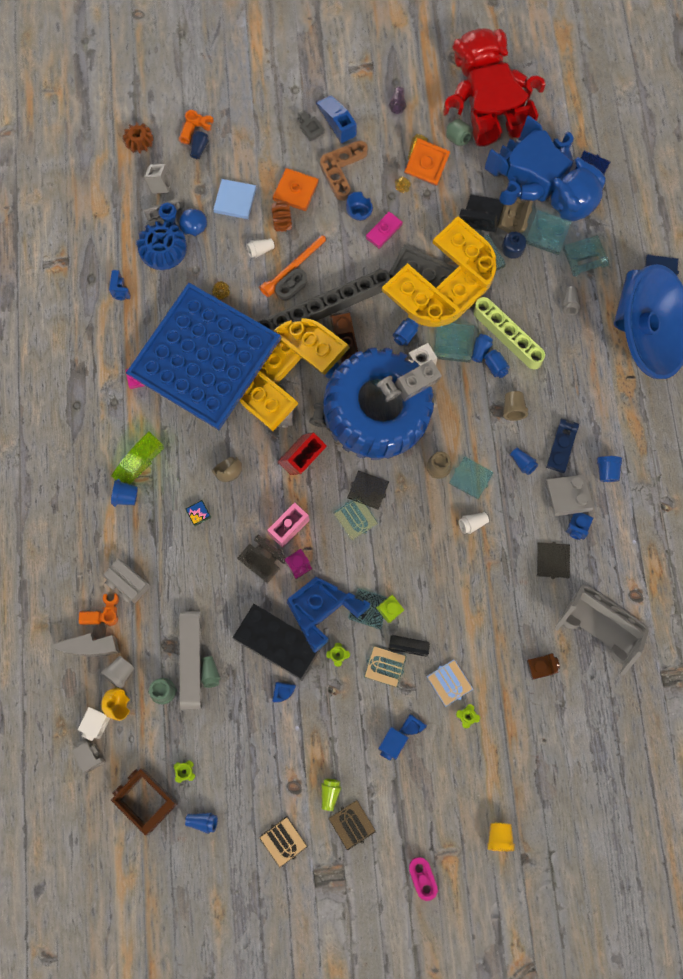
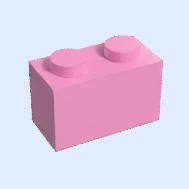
M294 503L267 530L268 534L283 548L309 522V515Z

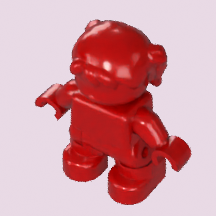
M488 28L471 30L453 42L452 49L455 51V64L461 68L463 75L468 79L460 82L454 95L446 99L443 115H448L450 108H456L458 115L461 116L464 103L469 98L471 123L473 126L472 133L477 146L491 145L500 138L502 129L497 120L498 115H504L507 119L506 129L509 137L513 139L519 138L527 116L529 115L536 121L539 115L534 101L530 100L533 92L532 88H535L539 93H543L545 80L540 76H531L527 80V76L518 70L510 69L509 64L503 62V56L508 55L506 33L502 29L494 31Z

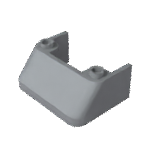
M582 585L578 589L554 628L558 631L562 625L568 629H576L580 626L612 648V659L616 663L623 665L620 672L622 676L626 674L642 654L649 632L644 623L587 585Z

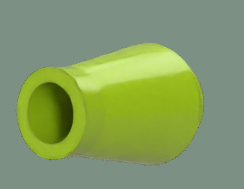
M325 778L324 783H321V809L334 811V806L341 790L340 781Z

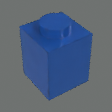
M390 727L378 748L381 751L380 755L389 761L392 758L396 760L408 737Z

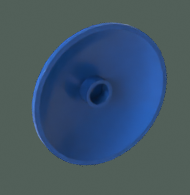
M659 264L649 265L641 270H631L626 274L614 320V326L625 332L628 347L637 366L643 373L654 379L670 378L683 365V285L671 269Z

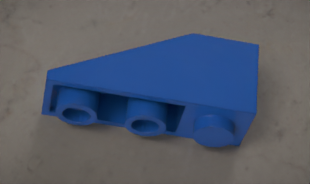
M332 95L316 102L341 144L356 137V122L349 111Z

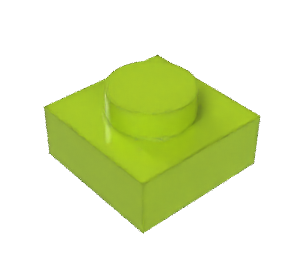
M390 595L376 607L388 623L392 622L404 611L393 595Z

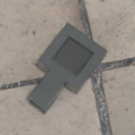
M304 109L298 112L300 116L298 120L301 123L300 129L309 141L325 133V129L315 116L310 119Z

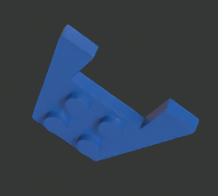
M318 577L313 578L287 599V604L314 653L328 643L329 638L316 626L343 605L358 618L370 608L369 602L365 600L360 601L355 598V595L351 593L346 594L338 590V587Z

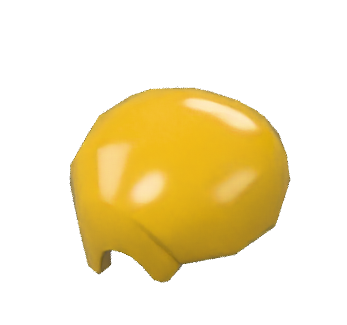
M115 687L107 690L104 694L101 709L108 718L121 721L130 713V710L127 708V702L130 699L125 694V691Z

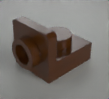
M553 653L526 660L532 680L555 675L558 673V669H560L558 658L554 657Z

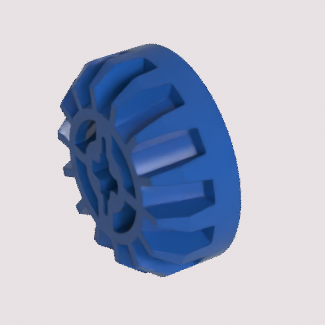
M155 221V225L151 227L147 224L145 231H140L139 239L136 242L142 261L150 268L156 270H168L177 266L184 259L187 251V243L183 232L179 230L176 224L171 225L168 221H164L162 224L159 221ZM157 230H166L165 233H162V232L156 233L155 231H157ZM152 233V242L148 244V237Z

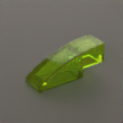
M148 431L127 453L111 477L114 480L120 479L123 483L131 484L152 464L151 460L164 449L163 444Z

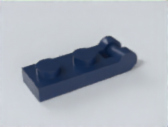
M562 418L558 424L546 468L565 473L579 423L573 422L572 424ZM563 430H569L570 434H564Z

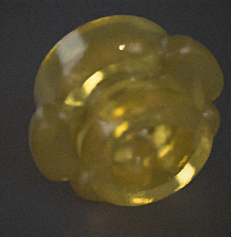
M400 176L399 179L395 180V188L399 192L404 193V191L408 192L410 190L411 183L408 179Z
M217 282L213 286L212 294L217 299H224V297H228L230 294L229 286L224 282Z

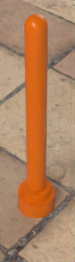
M320 236L273 280L259 286L260 291L268 298L274 294L277 283L326 241V237Z

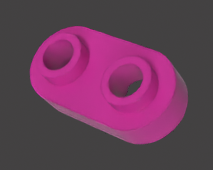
M416 857L409 863V872L416 892L424 901L433 900L437 895L438 888L430 865L424 858ZM417 864H421L423 866V870L421 872H417L415 870ZM425 885L430 886V891L428 893L423 892V887Z

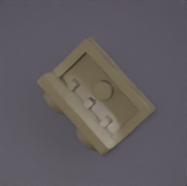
M517 198L514 204L504 205L497 227L507 233L514 231L523 233L528 227L527 221L532 212L533 201L527 200L524 202Z

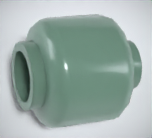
M456 119L447 126V139L457 146H463L470 142L472 128L461 119Z

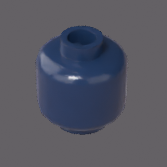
M520 232L508 233L504 237L501 247L503 254L511 259L522 256L527 244L526 238Z

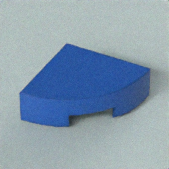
M276 682L272 702L278 703L287 700L293 694L296 685Z
M410 714L399 732L406 735H414L423 731L427 725Z

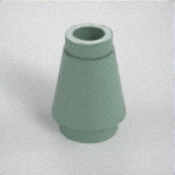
M213 657L202 658L201 683H203V687L212 688L218 686L221 678Z

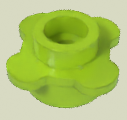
M335 643L334 647L327 651L326 657L331 659L336 667H340L342 662L350 657V652L345 651L341 643Z
M468 704L465 709L458 710L456 713L457 718H460L462 726L466 729L474 722L478 723L480 721V716L476 714L472 704Z
M188 760L186 763L177 762L174 764L175 781L177 783H182L184 780L193 781L195 779V774L193 773L194 763Z

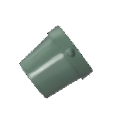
M160 678L151 683L148 694H150L154 702L164 705L174 699L177 689L169 679Z

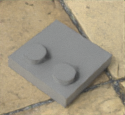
M584 474L546 480L554 516L593 511L594 507Z

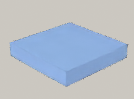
M222 179L213 209L214 213L249 219L257 189L256 185Z

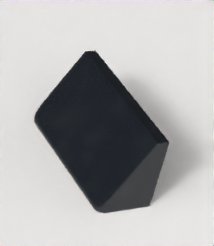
M391 635L388 649L427 657L430 643Z

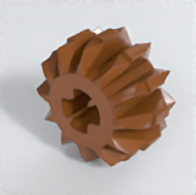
M137 122L135 126L129 124V129H125V135H123L126 147L131 149L133 153L138 151L141 154L142 150L147 152V147H152L154 139L151 129L146 127L144 123L140 126Z
M287 201L272 203L271 210L275 231L286 232L291 230L292 221L289 203Z

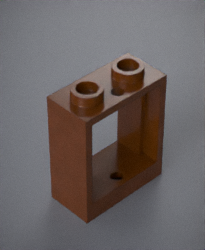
M135 769L128 776L129 781L124 786L120 785L113 792L114 797L111 801L147 836L150 835L178 803L145 769H140L139 771ZM142 778L166 800L146 824L122 800Z

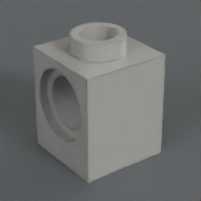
M166 164L149 165L144 177L152 194L168 193L173 182Z

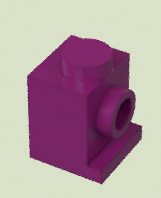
M302 549L284 559L295 579L312 570L310 562Z

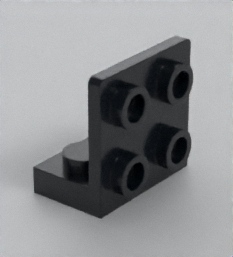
M470 195L466 209H461L459 216L473 229L496 233L504 204L499 199Z

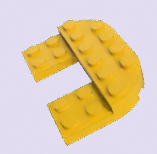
M459 216L443 229L432 242L459 265L437 288L408 263L382 287V291L408 313V318L420 325L440 327L454 322L490 288L494 280L496 255L492 246Z
M304 318L296 322L290 320L273 330L281 335V340L240 399L241 404L246 410L272 431L299 404L277 384L301 358L325 375L350 348L346 342L317 321Z

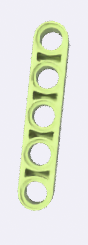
M486 297L479 298L474 307V316L527 367L538 369L545 358L544 350L490 299ZM479 307H485L487 310H481ZM492 319L499 320V323L493 322ZM505 331H510L513 335H507ZM518 344H524L526 348H521ZM531 356H536L539 360H533Z

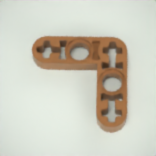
M356 141L326 153L320 159L321 169L338 200H347L348 195H350V186L341 168L367 156L368 146L364 141ZM343 153L348 154L349 156L345 160L339 157ZM325 161H328L329 163H331V168H332V169H330L329 165H328L327 163H325ZM333 174L340 176L338 180H332L330 177ZM339 185H341L342 190L345 191L344 194L340 192Z

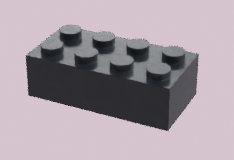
M254 603L232 637L239 644L303 681L322 649L320 648L314 653L303 632Z

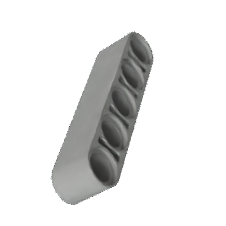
M201 611L180 612L181 710L202 709Z

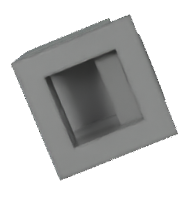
M87 739L76 744L77 748L72 750L83 773H88L106 762L104 758L98 757L100 755L98 747L95 744L92 745Z

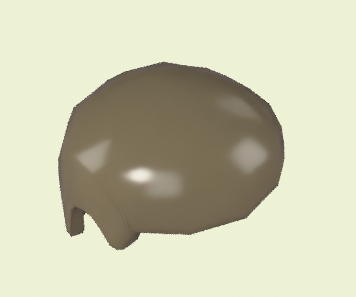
M229 457L214 467L212 472L218 480L231 482L242 472V463L237 457L236 459Z

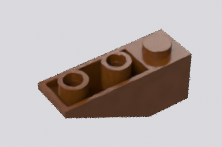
M348 311L330 315L333 333L350 347L340 358L341 363L358 352L351 315Z

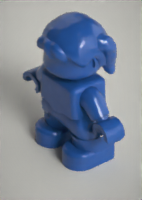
M529 115L526 118L519 139L516 142L509 139L507 147L503 145L499 154L491 149L485 164V170L495 177L502 174L509 180L507 190L502 191L499 198L502 204L512 205L518 197L521 200H538L543 202L551 195V206L567 222L586 218L598 207L603 196V187L606 179L599 169L583 161L580 157L575 159L577 170L570 171L574 162L570 151L574 140L573 135L570 132H566L562 142L558 139L552 141L547 131L542 129L541 124Z

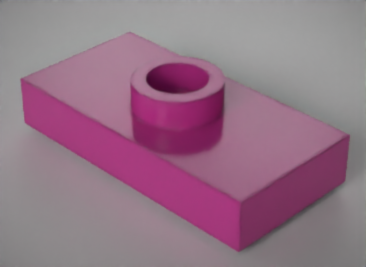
M388 212L366 235V239L380 249L402 226L403 222L391 212Z

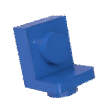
M112 270L109 288L112 298L117 300L130 299L131 294L128 288H124V278L121 277L120 271Z
M584 513L573 514L566 533H569V536L576 540H584L589 533L588 530L593 517Z

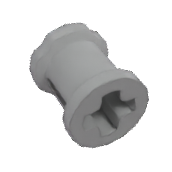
M392 376L384 378L376 385L378 388H381L386 396V402L393 400L402 393L393 383Z

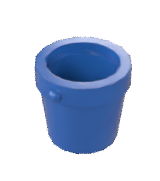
M603 456L597 458L601 482L620 481L622 457Z
M120 479L115 480L111 505L114 507L116 505H135L138 487L123 483Z

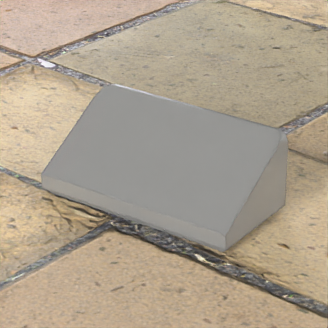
M178 198L165 202L173 204L177 211L181 210ZM162 204L144 210L148 221L160 217L159 208Z

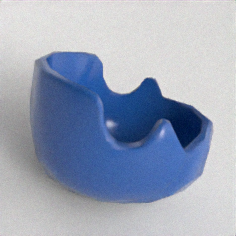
M353 192L348 195L346 212L351 218L362 221L371 216L373 205L370 198H365L362 192Z
M198 209L185 210L179 219V229L184 235L191 234L197 236V234L204 232L207 227V218Z

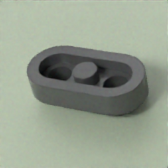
M294 269L278 282L275 288L277 297L281 300H288L302 289L307 283L305 271Z

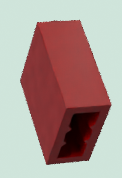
M314 432L304 434L277 462L290 475L302 474L327 445Z

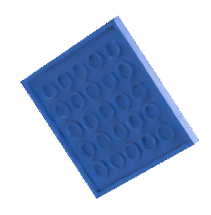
M188 283L126 374L219 431L281 340V335L193 284Z

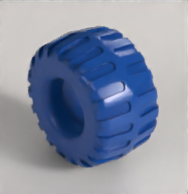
M376 347L368 348L365 352H356L349 359H346L331 375L324 393L323 412L325 414V423L327 428H330L333 439L336 442L339 441L345 451H352L356 453L357 457L363 459L365 457H369L371 460L389 459L412 448L424 435L434 409L432 387L423 390L406 401L403 400L402 410L399 415L393 420L386 422L375 421L368 417L359 404V391L367 382L376 379L383 380L388 376H392V381L395 384L398 378L420 366L415 360L413 363L407 360L406 357L408 355L405 353L394 354L391 348H384L382 351H377Z

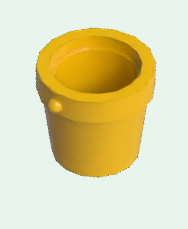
M490 824L487 850L515 851L511 824Z

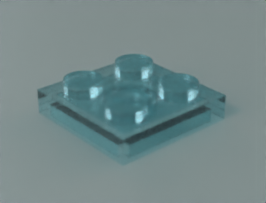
M538 210L526 242L528 245L559 255L571 221Z
M450 323L437 327L434 349L437 359L470 363L474 326Z

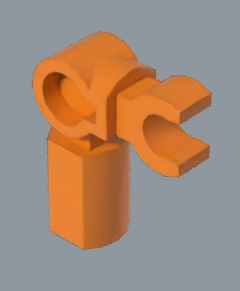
M188 110L185 113L186 122L183 124L179 141L189 145L195 127L201 126L204 130L211 131V125L206 123H213V117H203L194 110Z
M107 594L103 595V601L106 604L103 613L101 611H80L79 624L99 625L101 622H104L107 626H114L118 622L117 608L115 607L119 602L118 595L114 594L112 601H108Z

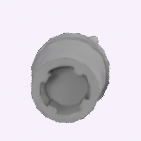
M118 656L107 668L103 669L101 674L116 687L122 689L125 685L124 683L133 672L134 667L121 656Z

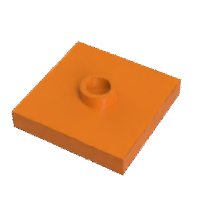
M417 138L404 173L437 186L450 151Z
M286 168L273 195V200L276 202L287 201L289 206L306 212L319 179Z

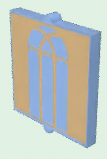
M455 659L443 667L439 666L438 670L427 676V679L445 707L457 699L461 700L462 696L473 690Z

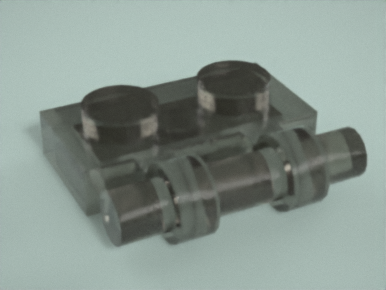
M258 534L254 541L259 545L255 548L249 544L237 559L268 584L280 569L274 563L279 560L285 564L284 559L287 557L281 549H276L267 538H263ZM264 549L272 555L269 559L261 553Z

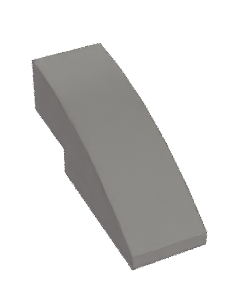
M89 633L52 644L53 649L76 656L98 657L120 653L117 639L113 635L96 640L95 635Z

